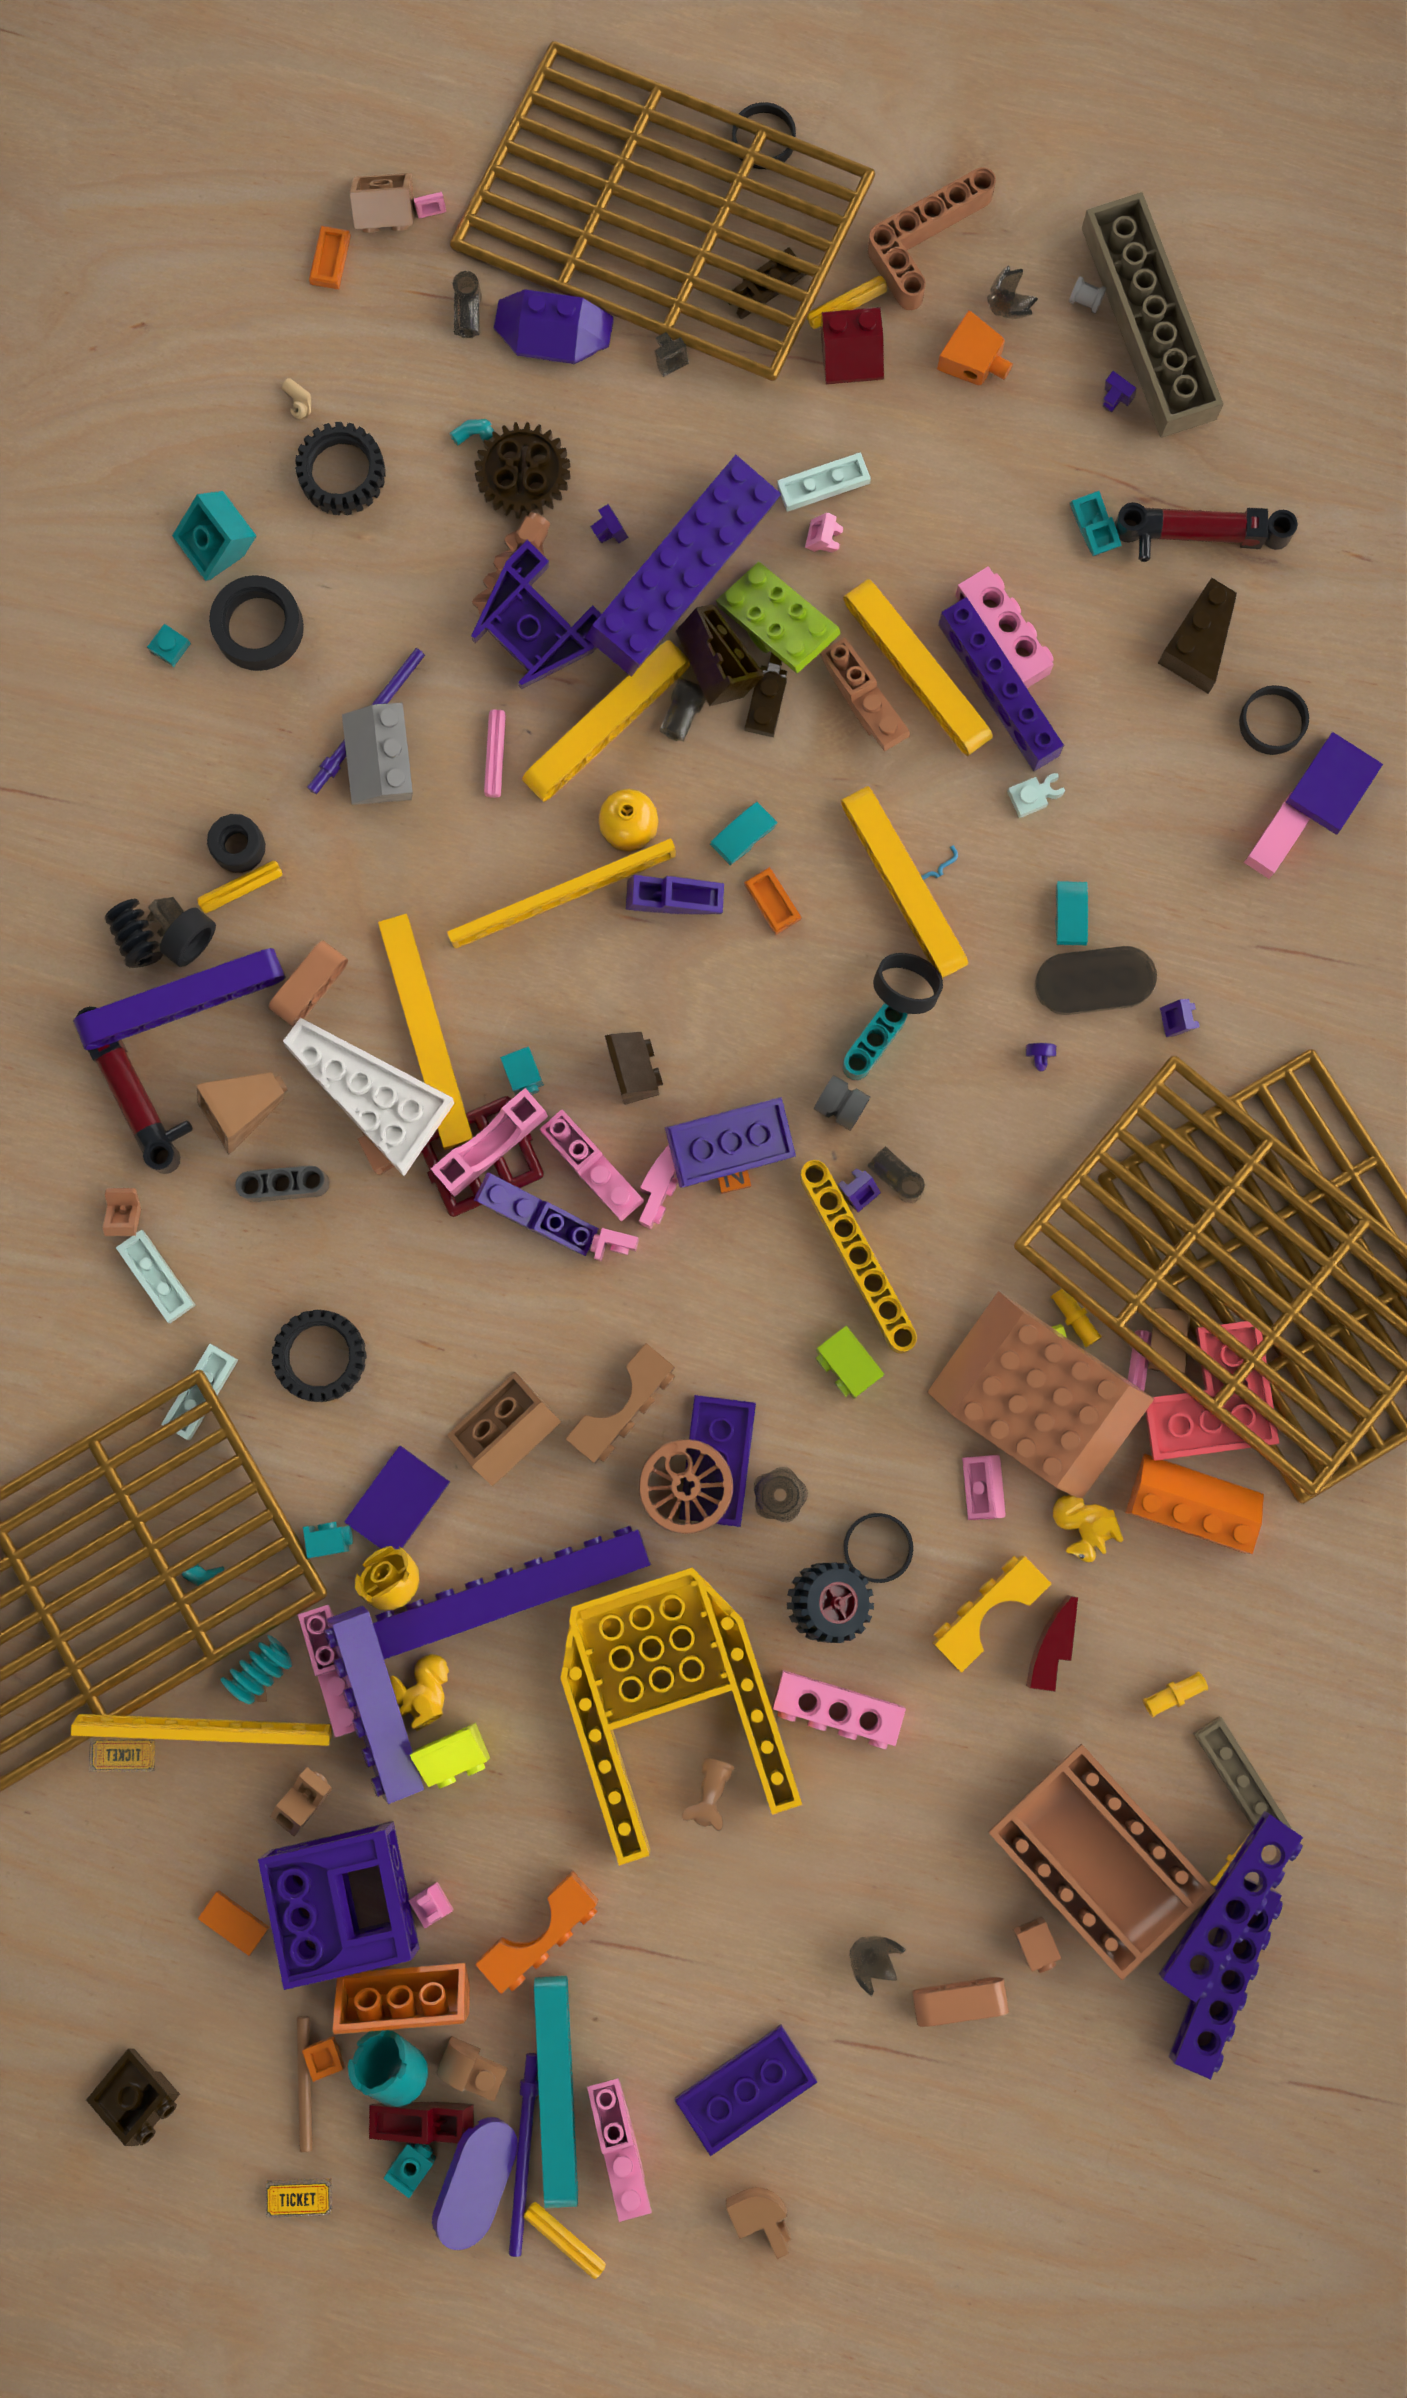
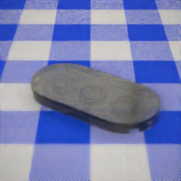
M1131 946L1062 953L1050 957L1041 965L1035 977V993L1043 1005L1051 1009L1050 1011L1060 1015L1129 1008L1141 1004L1151 995L1157 982V971L1152 959L1144 951Z

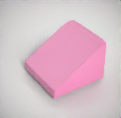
M442 192L414 198L418 218L446 212Z

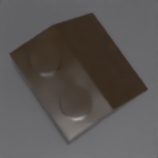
M642 1032L605 1035L624 1105L659 1095L658 1086L663 1085L659 1068L652 1069L649 1058L655 1055L650 1039L644 1040Z

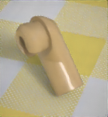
M288 378L284 381L282 390L293 398V408H290V412L293 417L304 420L311 413V395L293 379Z

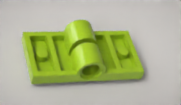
M759 561L716 600L718 607L748 632L751 640L764 653L771 651L797 674L841 634L836 624Z

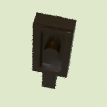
M772 652L768 666L761 665L760 669L765 675L754 687L745 725L746 732L774 737L787 684V671L781 670L783 661Z

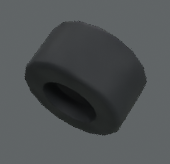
M229 814L220 817L212 824L208 832L207 846L210 854L223 869L230 872L244 873L252 870L261 862L265 854L266 843L262 832L250 818L244 815ZM237 833L244 834L248 840L246 848L236 854L229 853L225 847L227 839Z

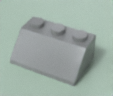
M403 702L370 705L342 714L352 805L412 800L413 791Z

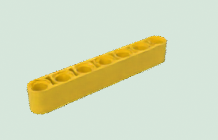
M866 579L843 596L844 603L850 613L963 754L969 756L993 738L986 722L870 579Z
M670 640L661 644L644 661L632 677L628 675L525 772L522 781L543 802L553 797L686 672L690 666L687 656Z
M866 786L841 799V805L848 820L928 961L939 971L942 979L967 966L968 960L961 945L872 789Z
M819 1160L808 1161L803 1165L800 1173V1181L888 1346L896 1353L908 1352L917 1342V1334L827 1166ZM816 1168L821 1171L823 1178L820 1182L812 1183L806 1178V1171ZM825 1195H831L836 1199L837 1207L832 1210H826L821 1206L820 1199ZM837 1223H848L851 1226L852 1233L848 1237L838 1236L835 1232V1225ZM854 1249H861L866 1254V1262L860 1265L853 1263L849 1257L850 1252ZM868 1276L877 1277L880 1280L881 1288L876 1292L867 1290L864 1285L865 1278ZM883 1303L893 1305L896 1311L894 1318H883L879 1313L880 1305ZM904 1330L909 1334L910 1343L908 1346L900 1347L895 1343L894 1334L896 1331Z

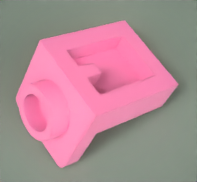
M602 1228L600 1235H594L590 1252L595 1253V1260L602 1261L606 1244L611 1245L610 1251L628 1255L629 1250L636 1252L639 1239L635 1236Z

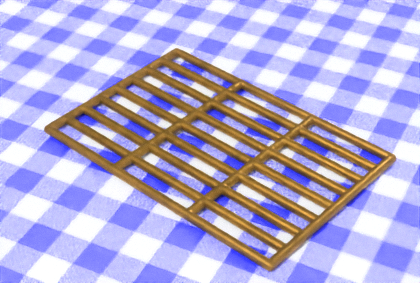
M552 41L450 240V247L562 295L584 298L610 315L762 378L775 381L872 184L875 171L868 166L560 42ZM557 55L646 90L650 94L643 106L554 70L551 67ZM546 79L635 115L638 118L632 130L543 95L539 91ZM661 97L732 126L735 125L737 128L755 134V137L750 147L747 148L658 112L655 109ZM535 104L626 142L620 155L527 118V115L532 105ZM652 122L741 158L743 161L736 173L644 136L643 133L648 123ZM521 128L614 167L608 179H604L518 144L514 140ZM767 139L859 176L861 179L854 191L764 155L760 151ZM638 146L731 185L724 198L630 159ZM510 153L601 190V193L596 203L592 204L504 168L502 164L507 154ZM756 164L845 200L849 204L842 216L750 179L748 176L753 165ZM624 171H627L719 210L713 222H709L621 186L618 183ZM495 178H499L587 214L589 217L583 229H580L489 190ZM744 189L833 225L837 229L831 241L736 203V200L741 190ZM613 195L706 233V236L701 246L697 247L609 211L606 207ZM483 202L577 241L571 253L568 254L478 217L477 214ZM729 214H732L821 250L825 254L819 266L723 226ZM601 220L694 258V261L687 273L593 233ZM470 227L564 265L558 279L464 241ZM717 239H720L813 278L807 291L714 254L711 251ZM587 245L677 281L682 285L676 297H672L581 259ZM706 263L801 303L795 315L792 316L699 278V275ZM577 270L667 307L669 312L662 323L570 285L569 282L574 271ZM693 288L788 327L782 342L687 303ZM680 314L775 352L776 355L770 367L674 328Z
M1308 1049L1228 1097L1249 1115L1242 1103L1258 1095L1292 1150L1322 1174L1268 1087L1283 1079L1342 1171V1173L1329 1181L1338 1188L1350 1183L1367 1212L1398 1237L1360 1176L1375 1167L1406 1216L1407 1193L1315 1050ZM1307 1064L1311 1066L1368 1155L1367 1158L1354 1166L1294 1074L1295 1071ZM1216 1104L1201 1113L1224 1132L1217 1121L1218 1117L1226 1113ZM1188 1121L1174 1129V1131L1201 1152L1190 1135L1199 1129L1197 1126ZM1243 1127L1256 1148L1261 1140ZM1161 1137L1147 1145L1150 1150L1177 1171L1165 1152V1149L1172 1145ZM1218 1144L1236 1172L1242 1163ZM1270 1150L1263 1158L1265 1164L1272 1173L1299 1194L1275 1154ZM1134 1153L1119 1162L1153 1190L1138 1166L1145 1162L1141 1157ZM1195 1164L1216 1197L1223 1186ZM1108 1169L1099 1174L1098 1182L1101 1187L1130 1210L1113 1183V1180L1118 1177ZM1250 1174L1242 1183L1245 1189L1275 1213L1255 1179ZM1171 1183L1191 1217L1196 1221L1203 1212L1201 1207ZM1317 1186L1314 1190L1302 1196L1311 1205L1324 1199L1345 1233H1348L1355 1225L1347 1211ZM1231 1198L1222 1208L1257 1238L1272 1230L1297 1271L1308 1280L1311 1279L1314 1273L1296 1246L1264 1220L1249 1228ZM1148 1203L1175 1246L1182 1238V1234L1177 1226ZM1292 1204L1275 1213L1284 1221L1298 1214L1320 1251L1327 1257L1333 1252L1334 1248L1323 1230ZM1124 1222L1150 1266L1155 1270L1162 1260L1153 1245ZM1211 1223L1203 1231L1229 1254L1246 1245L1237 1237L1223 1244ZM1361 1236L1357 1242L1375 1256ZM1246 1245L1273 1290L1288 1303H1291L1294 1298L1275 1268ZM1190 1248L1184 1254L1202 1271L1218 1262L1210 1253L1197 1259ZM1392 1249L1407 1273V1260ZM1341 1261L1338 1264V1266H1340L1344 1271L1351 1275L1347 1270L1346 1266L1344 1265V1263ZM1222 1264L1249 1309L1267 1325L1272 1327L1273 1322L1251 1287ZM1368 1268L1383 1292L1377 1298L1386 1305L1391 1304L1394 1311L1407 1322V1306L1401 1298L1402 1295ZM1179 1270L1172 1275L1168 1273L1164 1279L1181 1292L1178 1285L1191 1277L1183 1270ZM1198 1284L1223 1324L1237 1323L1229 1309ZM1321 1285V1287H1320L1319 1289H1320L1321 1291H1323V1292L1327 1295V1293L1325 1292V1290L1323 1289V1287H1322V1285ZM1345 1288L1357 1307L1356 1310L1349 1314L1359 1322L1365 1320L1372 1333L1403 1357L1375 1312ZM1175 1304L1178 1310H1182L1179 1306ZM1321 1307L1331 1323L1330 1326L1322 1331L1331 1338L1338 1335L1348 1352L1378 1376L1351 1331ZM1190 1316L1189 1328L1197 1340L1196 1328L1203 1326ZM1296 1325L1305 1341L1295 1346V1348L1304 1355L1312 1351L1325 1373L1355 1397L1326 1349ZM1274 1347L1279 1356L1267 1364L1276 1372L1286 1367L1301 1392L1331 1416L1303 1370ZM1270 1383L1273 1405L1278 1413L1307 1436L1280 1391ZM1372 1388L1378 1398L1380 1394ZM1394 1399L1385 1410L1398 1429V1432L1382 1440L1376 1428L1372 1425L1365 1434L1372 1448L1359 1456H1356L1352 1450L1344 1460L1346 1464L1334 1472L1317 1495L1310 1496L1277 1469L1299 1503L1304 1504L1407 1441V1420ZM1349 1409L1352 1416L1358 1423L1361 1418ZM1325 1429L1336 1448H1338L1342 1442ZM1277 1444L1269 1445L1284 1457ZM1301 1449L1317 1474L1323 1466Z
M1171 1056L1014 1243V1248L1017 1252L1310 1496L1318 1494L1407 1382V1361L1319 1289L1329 1275H1331L1407 1338V1322L1338 1266L1347 1253L1350 1252L1407 1299V1283L1357 1241L1369 1229L1406 1260L1407 1244L1178 1056ZM1174 1071L1178 1072L1261 1140L1251 1154L1164 1084ZM1156 1093L1242 1163L1232 1177L1145 1107ZM1136 1116L1223 1186L1213 1200L1126 1130ZM1117 1139L1204 1209L1194 1223L1190 1222L1107 1153ZM1271 1149L1358 1220L1348 1233H1345L1260 1163ZM1098 1162L1185 1233L1174 1247L1088 1176ZM1252 1172L1339 1243L1329 1257L1241 1186ZM1079 1185L1166 1256L1155 1270L1068 1199ZM1233 1195L1320 1266L1310 1280L1222 1209ZM1059 1208L1146 1279L1136 1293L1131 1291L1048 1222ZM1213 1219H1216L1301 1290L1291 1303H1288L1203 1232ZM1040 1231L1127 1303L1116 1317L1029 1245ZM1194 1242L1199 1244L1282 1313L1272 1327L1267 1325L1184 1256ZM1177 1265L1239 1318L1250 1322L1254 1326L1251 1328L1255 1329L1256 1327L1262 1332L1263 1340L1251 1351L1164 1278ZM1156 1288L1244 1360L1233 1375L1145 1302ZM1310 1299H1313L1399 1370L1389 1384H1386L1300 1312ZM1136 1312L1141 1314L1224 1384L1214 1398L1126 1326ZM1291 1322L1380 1394L1370 1408L1366 1407L1281 1336ZM1272 1346L1276 1347L1361 1418L1351 1432L1341 1426L1262 1360L1263 1356ZM1253 1369L1342 1442L1331 1456L1243 1384V1381ZM1234 1393L1323 1466L1312 1480L1223 1407Z
M196 1370L0 1487V1501L88 1449H90L98 1463L97 1466L3 1522L0 1519V1547L5 1554L0 1559V1573L12 1567L20 1581V1584L0 1595V1609L26 1594L35 1609L32 1613L0 1631V1646L41 1621L50 1636L46 1641L0 1667V1682L57 1649L65 1663V1666L1 1703L0 1719L71 1676L80 1691L78 1695L0 1741V1755L85 1704L88 1705L93 1715L128 1716L327 1596L328 1591L311 1560L307 1558V1553L204 1371ZM198 1386L205 1399L204 1402L112 1457H108L101 1441L191 1387ZM212 1411L221 1428L127 1484H123L116 1468ZM226 1438L228 1439L236 1455L139 1512L131 1495ZM243 1466L251 1482L154 1539L146 1522L238 1467ZM102 1476H105L113 1490L112 1493L16 1549L8 1534L10 1531ZM255 1493L259 1494L266 1507L265 1510L169 1566L161 1552L163 1548ZM120 1503L128 1517L127 1520L31 1576L23 1561L25 1558ZM269 1521H274L282 1535L281 1537L189 1592L184 1593L176 1579L177 1576ZM135 1530L143 1544L141 1548L46 1603L38 1589L39 1586ZM287 1547L290 1549L297 1564L205 1619L199 1620L191 1604ZM150 1557L158 1574L66 1629H60L53 1616L54 1613ZM304 1574L313 1591L215 1649L206 1633L207 1631ZM165 1584L174 1601L76 1658L68 1641ZM180 1612L189 1627L188 1629L93 1686L91 1685L83 1671L84 1668L176 1613ZM195 1639L204 1656L109 1713L105 1711L98 1698L100 1695ZM70 1735L0 1777V1792L93 1736Z

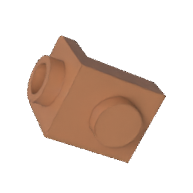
M107 1188L105 1190V1198L108 1206L102 1227L104 1235L136 1236L141 1214L137 1190L135 1188Z

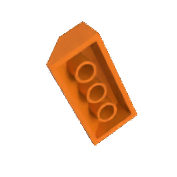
M1143 1454L1125 1513L1244 1554H1253L1262 1525L1264 1494L1165 1460L1153 1461L1152 1456Z
M457 1963L364 1971L338 1977L336 1981L333 2034L465 2023L470 2008V1982L466 1964Z

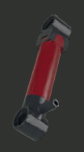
M1132 502L1125 504L1120 509L1115 526L1121 541L1129 543L1139 539V560L1147 562L1151 558V539L1240 543V548L1261 549L1265 544L1270 549H1282L1288 545L1295 534L1298 522L1292 512L1284 509L1275 511L1268 519V509L1247 508L1244 513L1145 508L1139 503ZM1131 519L1135 521L1137 525L1130 526L1126 524L1124 520ZM1274 526L1283 528L1285 533L1277 532Z
M85 1007L78 1012L77 1016L94 1010L96 1007ZM122 1040L88 1050L92 1060L98 1064L143 1153L144 1162L148 1167L161 1174H169L175 1171L180 1164L181 1157L172 1141L193 1131L191 1123L186 1120L167 1131L165 1130L126 1053L128 1051ZM167 1150V1160L162 1164H157L156 1156L158 1152Z

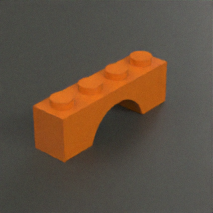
M574 1871L549 1893L547 1899L551 1908V1922L548 1929L540 1937L529 1942H514L501 1937L476 1962L475 1965L500 1994L507 1988L511 1992L514 1991L526 1979L523 1975L524 1972L531 1966L535 1970L549 1958L550 1955L547 1951L553 1945L557 1944L561 1947L573 1935L571 1929L579 1921L584 1925L597 1913L594 1907L598 1903V1898Z

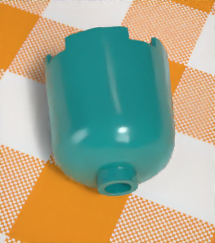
M389 2030L369 2031L358 2040L356 2044L359 2047L354 2054L353 2060L350 2059L348 2062V2076L353 2087L387 2106L402 2107L419 2097L426 2086L428 2078V2063L419 2049L396 2032Z

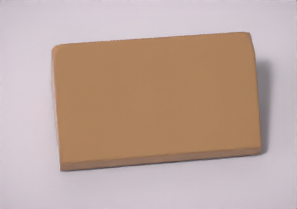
M1154 1308L1155 1311L1189 1338L1190 1316L1185 1311ZM1152 1324L1151 1347L1182 1373H1186L1187 1353ZM1149 1362V1369L1154 1371H1160L1152 1363Z

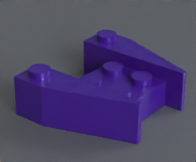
M528 539L506 561L471 635L472 641L476 644L488 631L528 671L518 682V686L521 689L592 654L597 647L587 640L585 636L601 615L592 605L571 626L531 586L549 568V560Z

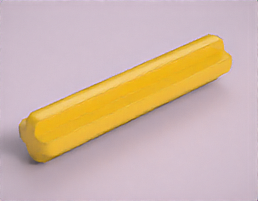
M877 276L811 310L807 316L810 327L816 329L821 326L822 312L853 310L886 293V281L882 276Z
M273 860L198 897V905L204 913H209L283 875L279 864Z
M533 2202L527 2208L524 2218L590 2277L597 2279L601 2275L606 2265L601 2258L537 2202Z

